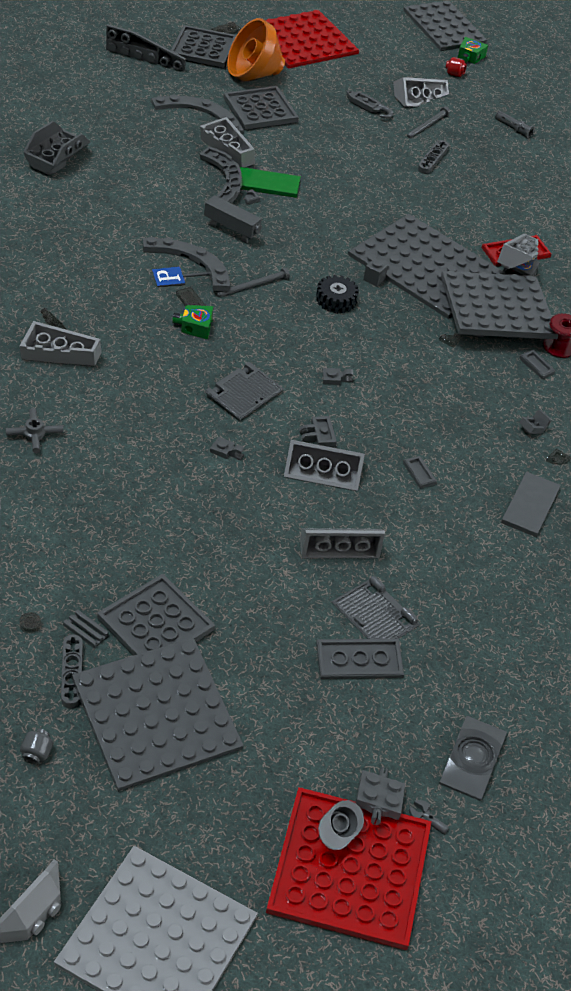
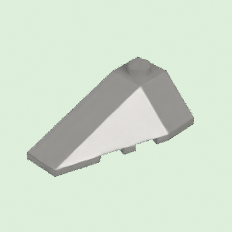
M403 77L393 82L394 96L404 107H417L422 102L427 103L430 102V99H437L449 94L448 80Z
M522 234L503 245L497 262L501 263L502 267L510 269L536 258L538 255V239Z

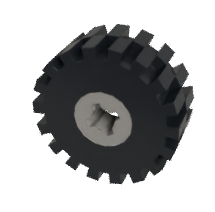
M329 275L326 279L322 278L318 282L316 301H318L319 306L322 305V309L325 310L327 308L328 312L335 311L334 313L337 314L338 311H341V313H345V310L350 312L357 304L358 285H355L354 281L350 282L348 277L344 279V276L341 275L340 277H337V275L331 277Z

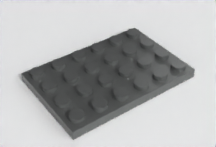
M448 0L404 7L403 11L440 51L460 48L465 37L484 44L487 43V39Z

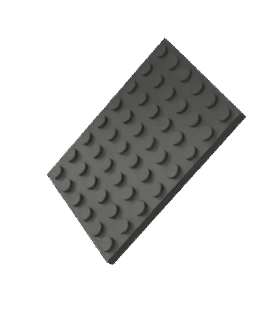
M410 214L405 215L348 251L350 257L364 266L374 258L388 264L386 280L447 319L453 314L441 278L442 271L452 270L455 272L468 271L471 273L484 272L487 274L500 273L507 275L500 268H497L487 260H484Z

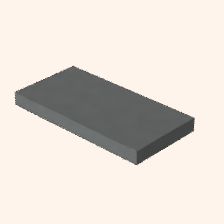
M526 472L501 523L537 537L561 485Z
M317 639L316 641L320 679L403 678L404 676L399 639Z

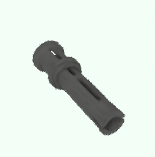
M500 110L495 115L496 119L514 128L517 133H522L526 138L531 137L535 132L534 126H529L524 121H518Z

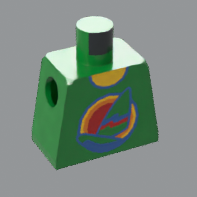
M465 37L460 45L458 58L463 59L465 63L468 61L475 64L486 57L489 45Z
M187 305L185 306L184 314H173L172 323L182 324L181 333L208 339L214 306Z

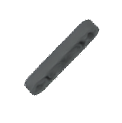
M438 140L419 162L418 171L423 174L430 173L448 151L449 143L444 140Z
M74 634L66 636L63 641L61 702L64 707L70 709L77 707L81 702L74 684L66 682V679L72 677V674L82 672L83 642L80 636ZM71 642H75V652H71ZM74 659L78 661V664L70 666L66 662ZM69 690H73L74 698L72 701L69 700Z

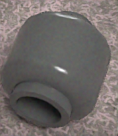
M43 729L27 732L20 746L22 758L34 764L46 761L54 744L53 740L49 737L50 734Z

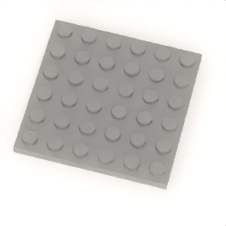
M133 846L55 959L54 966L97 991H213L256 920L258 913Z

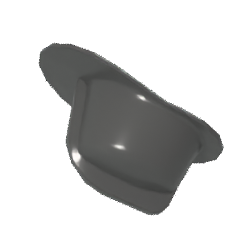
M349 800L340 801L322 817L318 827L319 837L327 848L341 850L359 834L364 823L361 808L355 802Z

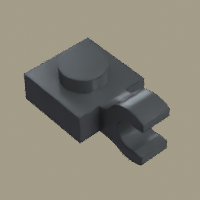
M323 368V384L340 385L341 382H353V369H346L340 372L338 368Z
M218 437L210 447V453L225 459L228 456L238 460L244 457V454H242L243 446H235L234 442Z

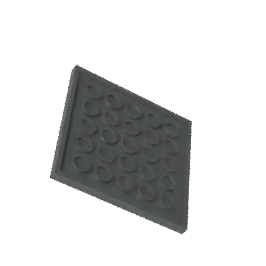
M442 271L441 278L458 334L540 339L558 338V334L550 328L549 322L552 315L537 277L532 275L518 276L516 274L503 275L500 273Z
M194 637L72 674L73 684L117 791L243 749L244 745Z

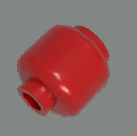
M452 57L450 61H447L445 68L449 75L460 77L462 74H465L467 64H465L463 59Z

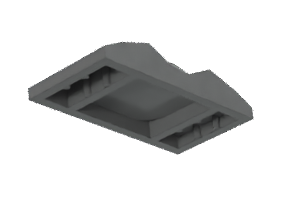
M466 716L439 784L481 801L507 731Z

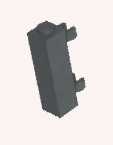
M215 195L205 202L204 216L211 219V226L217 227V223H220L242 234L241 241L245 243L248 242L249 238L252 239L261 232L262 218Z

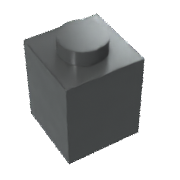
M374 258L366 265L363 280L378 287L386 279L388 264Z

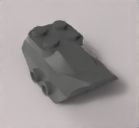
M51 121L33 132L23 152L32 168L40 170L47 175H52L65 167L67 159L87 146L90 141L83 134H72L62 129L56 122Z

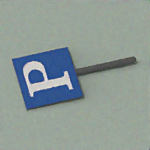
M180 267L152 269L157 287L184 285L183 277L209 275L208 272L182 274Z

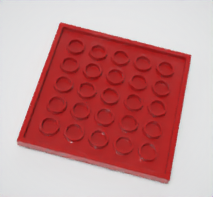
M319 10L265 20L273 25L276 30L282 57L285 59V66L288 69L359 54V49Z
M298 787L266 913L407 950L432 821L401 814L399 820L381 816V823L375 825V820L373 825L371 823L372 813L361 808L364 823L359 834L341 850H332L327 848L319 837V822L335 804L347 799Z

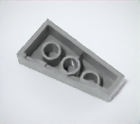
M227 117L200 126L201 140L210 147L230 155L233 161L238 163L239 167L245 168L255 164V149Z
M33 321L19 346L21 359L95 366L101 355V341L99 338Z

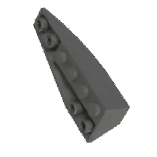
M109 24L106 25V50L185 71L186 58L134 31Z

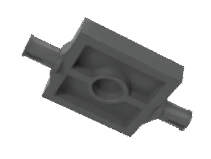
M385 767L379 769V775L362 770L359 779L355 803L360 808L372 813L371 823L373 825L375 820V825L381 823V816L399 820L402 811L405 783L387 778L389 770L386 768L384 771Z

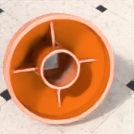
M261 18L251 20L239 31L230 47L227 59L229 73L245 82L272 74L278 75L285 65V59L282 57L274 26Z

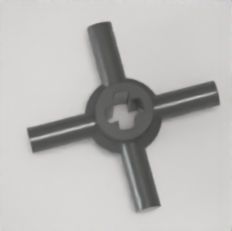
M31 408L29 409L30 419L26 421L25 426L6 428V436L25 435L29 441H32V451L39 453V441L46 433H63V425L45 426L42 420L37 418V410Z

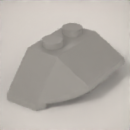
M54 859L0 917V943L28 940L33 934L37 935L41 932L45 925L44 921L49 916L53 917L58 913L61 907L58 861Z

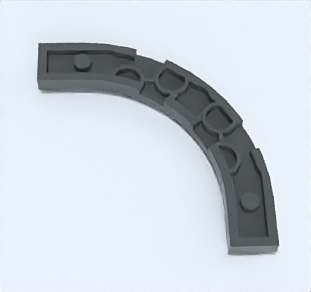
M175 94L151 98V103L155 110L197 108L199 111L214 115L217 120L227 117L241 134L244 133L239 121L231 112L208 99L178 96Z
M209 146L199 154L200 159L216 165L225 173L226 185H224L217 197L232 204L242 188L241 169L230 155Z
M143 238V252L168 253L179 256L185 254L189 256L190 260L199 265L203 264L206 267V271L212 280L213 291H230V281L226 267L205 248L172 240L171 238Z

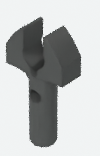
M415 800L414 805L421 809L422 812H417L410 806V816L432 821L431 826L442 834L448 831L447 825L430 814L431 804L428 802Z

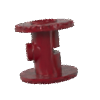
M566 313L556 314L550 319L549 325L558 334V338L544 339L543 346L550 355L557 358L571 357V315Z

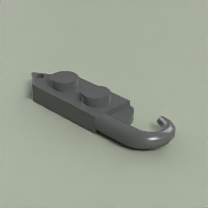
M360 91L346 92L350 102L371 113L383 111L387 115L380 114L379 116L385 119L393 116V111L374 98Z

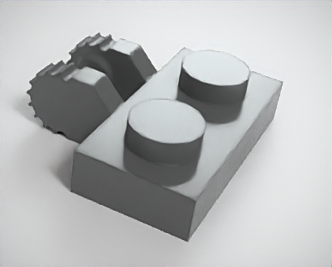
M330 416L312 417L311 424L300 427L299 432L303 434L301 437L303 442L316 441L317 445L336 447L337 441Z

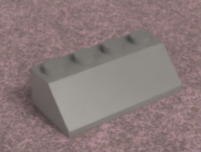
M291 440L284 477L358 491L365 454Z
M302 528L300 535L302 558H380L385 531L370 528Z

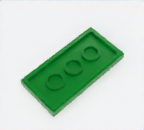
M240 167L242 190L250 191L253 189L255 192L297 198L301 176Z

